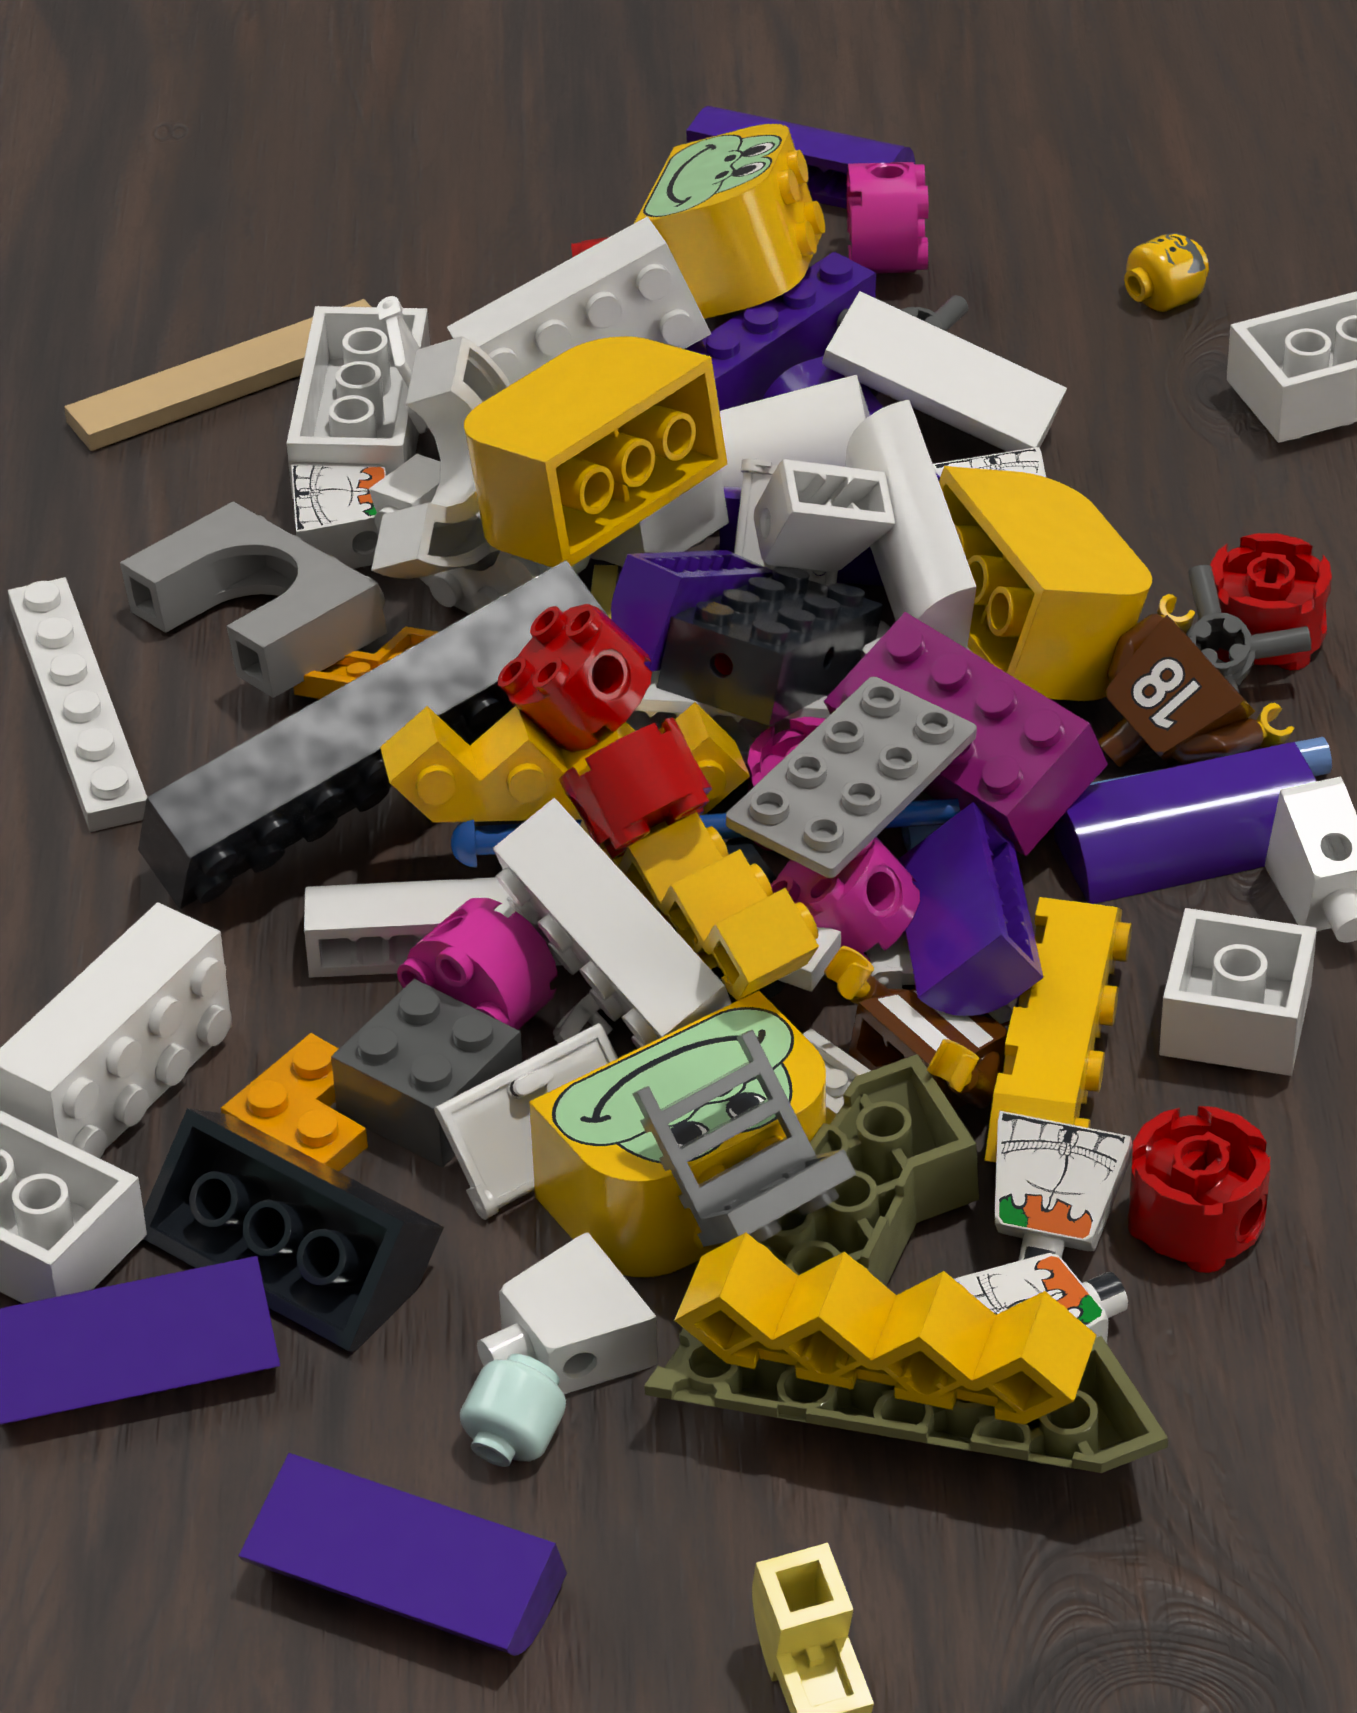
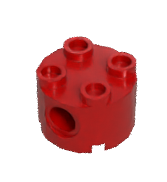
M1254 533L1240 538V547L1227 552V543L1217 550L1210 563L1221 612L1238 617L1247 626L1251 635L1305 626L1309 629L1311 638L1310 651L1254 659V664L1278 665L1286 670L1302 669L1309 665L1311 654L1320 648L1327 635L1326 602L1331 592L1332 583L1330 562L1324 555H1322L1320 562L1318 558L1312 555L1313 545L1300 538L1279 533ZM1219 648V651H1215L1220 660L1230 662L1228 651Z
M584 604L571 607L562 612L557 606H552L544 610L534 620L530 629L533 637L519 653L518 657L511 660L502 669L497 681L498 685L508 694L510 702L560 748L576 752L589 749L600 743L592 734L599 731L604 725L614 733L627 721L641 703L651 683L652 671L644 664V662H651L649 655L600 608Z
M673 717L665 719L661 723L662 728L660 730L656 723H652L586 757L585 760L590 771L579 776L577 770L571 767L558 779L566 795L583 819L591 838L602 850H607L612 860L622 857L629 845L645 838L651 832L649 828L663 821L669 826L695 812L700 816L705 812L703 806L709 803L707 794L712 790V787L694 759L684 738L685 736Z
M1198 1106L1197 1116L1187 1115L1179 1117L1180 1108L1164 1111L1146 1122L1133 1141L1128 1229L1132 1236L1146 1243L1157 1253L1186 1262L1192 1270L1197 1272L1210 1273L1221 1269L1225 1265L1226 1259L1236 1257L1254 1245L1265 1227L1270 1178V1157L1266 1153L1267 1142L1258 1128L1238 1114L1217 1107Z

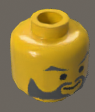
M1174 232L1161 235L1136 246L1131 251L1126 264L1125 287L1131 298L1135 301L1142 302L1156 311L1165 312L1197 298L1203 292L1206 277L1209 273L1207 256L1196 241L1182 234Z

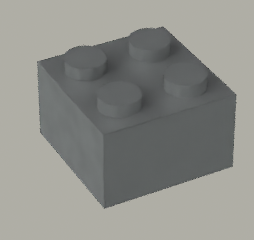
M413 979L331 1056L336 1109L339 1113L366 1129L443 1168L455 1156V1153L435 1114L434 1108L522 1063L521 1031ZM513 1081L510 1084V1092L512 1095L517 1096L513 1091Z

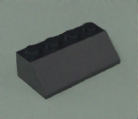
M187 1108L143 1210L147 1232L143 1239L195 1268L257 1256L267 1304L270 1309L347 1351L354 1352L417 1291L444 1229L438 1223L230 1114Z

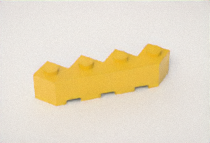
M694 702L675 720L685 736L684 738L694 759L712 787V790L707 794L709 803L703 806L705 812L701 815H705L749 778L750 775L736 741ZM426 706L386 741L380 749L389 783L432 822H467L470 820H474V822L526 821L553 798L564 807L574 820H582L558 779L571 767L577 770L579 776L590 771L585 760L586 757L635 730L627 722L614 733L604 725L599 731L592 734L600 743L586 750L570 752L560 748L515 706L474 743L469 745Z
M697 812L669 826L663 821L649 828L651 832L645 838L629 845L622 857L612 860L663 918L676 929L677 933L710 969L718 966L723 971L725 976L721 977L727 992L737 1001L807 965L819 948L815 940L819 936L817 925L807 907L801 902L795 904L786 888L773 894L769 880L763 870L755 863L749 865L741 849L729 854L719 832L712 826L706 828ZM582 819L580 826L590 836L586 828V825ZM603 849L604 853L611 859L607 850Z
M1039 897L1035 913V941L1044 978L1022 993L1019 998L1018 1007H1013L1005 1042L1003 1073H998L993 1094L985 1161L996 1162L997 1129L1000 1111L1090 1128L1091 1120L1079 1118L1081 1104H1087L1088 1091L1099 1092L1101 1088L1105 1052L1094 1051L1095 1038L1101 1037L1102 1025H1114L1118 1002V987L1108 985L1109 974H1114L1116 961L1127 962L1130 949L1132 923L1121 922L1122 909L1113 906Z
M747 1232L701 1256L674 1319L675 1322L727 1364L755 1369L760 1358L796 1366V1378L853 1389L857 1379L895 1386V1398L951 1410H953L956 1399L994 1406L995 1419L1019 1424H1027L1074 1402L1096 1338V1334L1046 1291L996 1315L945 1271L896 1295L874 1277L866 1267L855 1261L845 1251L797 1275L775 1257L767 1247L757 1242Z

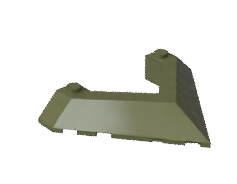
M918 1054L856 1076L844 1092V1104L830 1125L823 1123L810 1142L816 1155L844 1149L856 1175L835 1186L839 1195L838 1199L804 1216H801L798 1208L777 1219L782 1230L760 1242L797 1275L845 1251L887 1286L916 1223L979 1200L976 1143L932 1075L926 1071L927 1068ZM684 1328L679 1334L680 1345L664 1368L657 1366L644 1385L645 1395L1098 1473L1106 1472L1168 1447L1167 1435L1102 1336L1095 1338L1074 1402L1027 1424L995 1419L994 1406L956 1399L953 1410L895 1398V1386L862 1379L856 1380L853 1389L796 1378V1366L760 1358L755 1369L727 1364Z

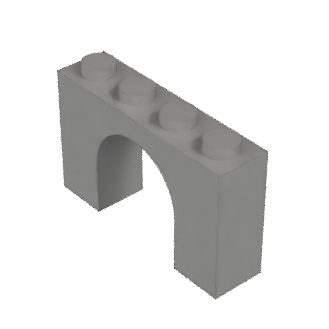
M235 502L225 505L120 562L130 611L165 633L213 606L233 598L260 594L279 596L227 625L237 676L272 698L303 682L305 674L314 670L322 671L345 658V655L357 651L387 634L383 612L385 598L380 586L374 579L359 573L340 562L334 556L327 555L304 542L298 536L288 533L267 521L263 516L256 515Z

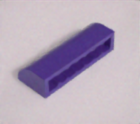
M713 106L704 107L686 130L687 143L757 125H785L790 131L795 149L801 150L808 168V182L806 183L812 201L847 209L848 164L914 162L915 164L914 153L909 147Z
M728 550L627 554L612 598L611 620L649 655L651 662H644V664L651 671H660L672 616L695 607L698 602L709 601L721 596L724 590L745 586L750 578H764L773 574V571Z
M1290 742L1089 785L1055 823L1054 840L1087 903L1090 904L1265 867L1280 790L1316 782V779L1296 743Z
M972 802L897 859L917 881L912 882L920 890L919 905L913 920L906 928L917 996L923 1003L937 1011L958 1016H974L995 1011L1013 1001L1044 978L1014 843Z
M257 1256L0 1308V1425L280 1367Z
M288 1453L238 1555L244 1562L514 1656L524 1652L540 1632L567 1575L562 1558L554 1542L292 1453Z

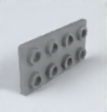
M870 677L726 813V826L827 878H834L976 739L977 726L878 677Z

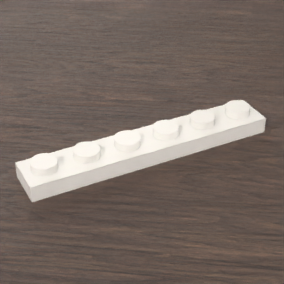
M66 577L51 581H37L28 586L8 590L11 612L89 832L143 820L147 795Z

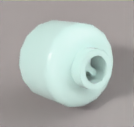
M511 1354L507 1360L496 1359L481 1369L460 1412L461 1425L473 1439L471 1449L475 1454L489 1463L502 1467L509 1466L512 1459L530 1462L543 1455L566 1408L565 1395L558 1387L560 1379L550 1367L532 1357L522 1354Z

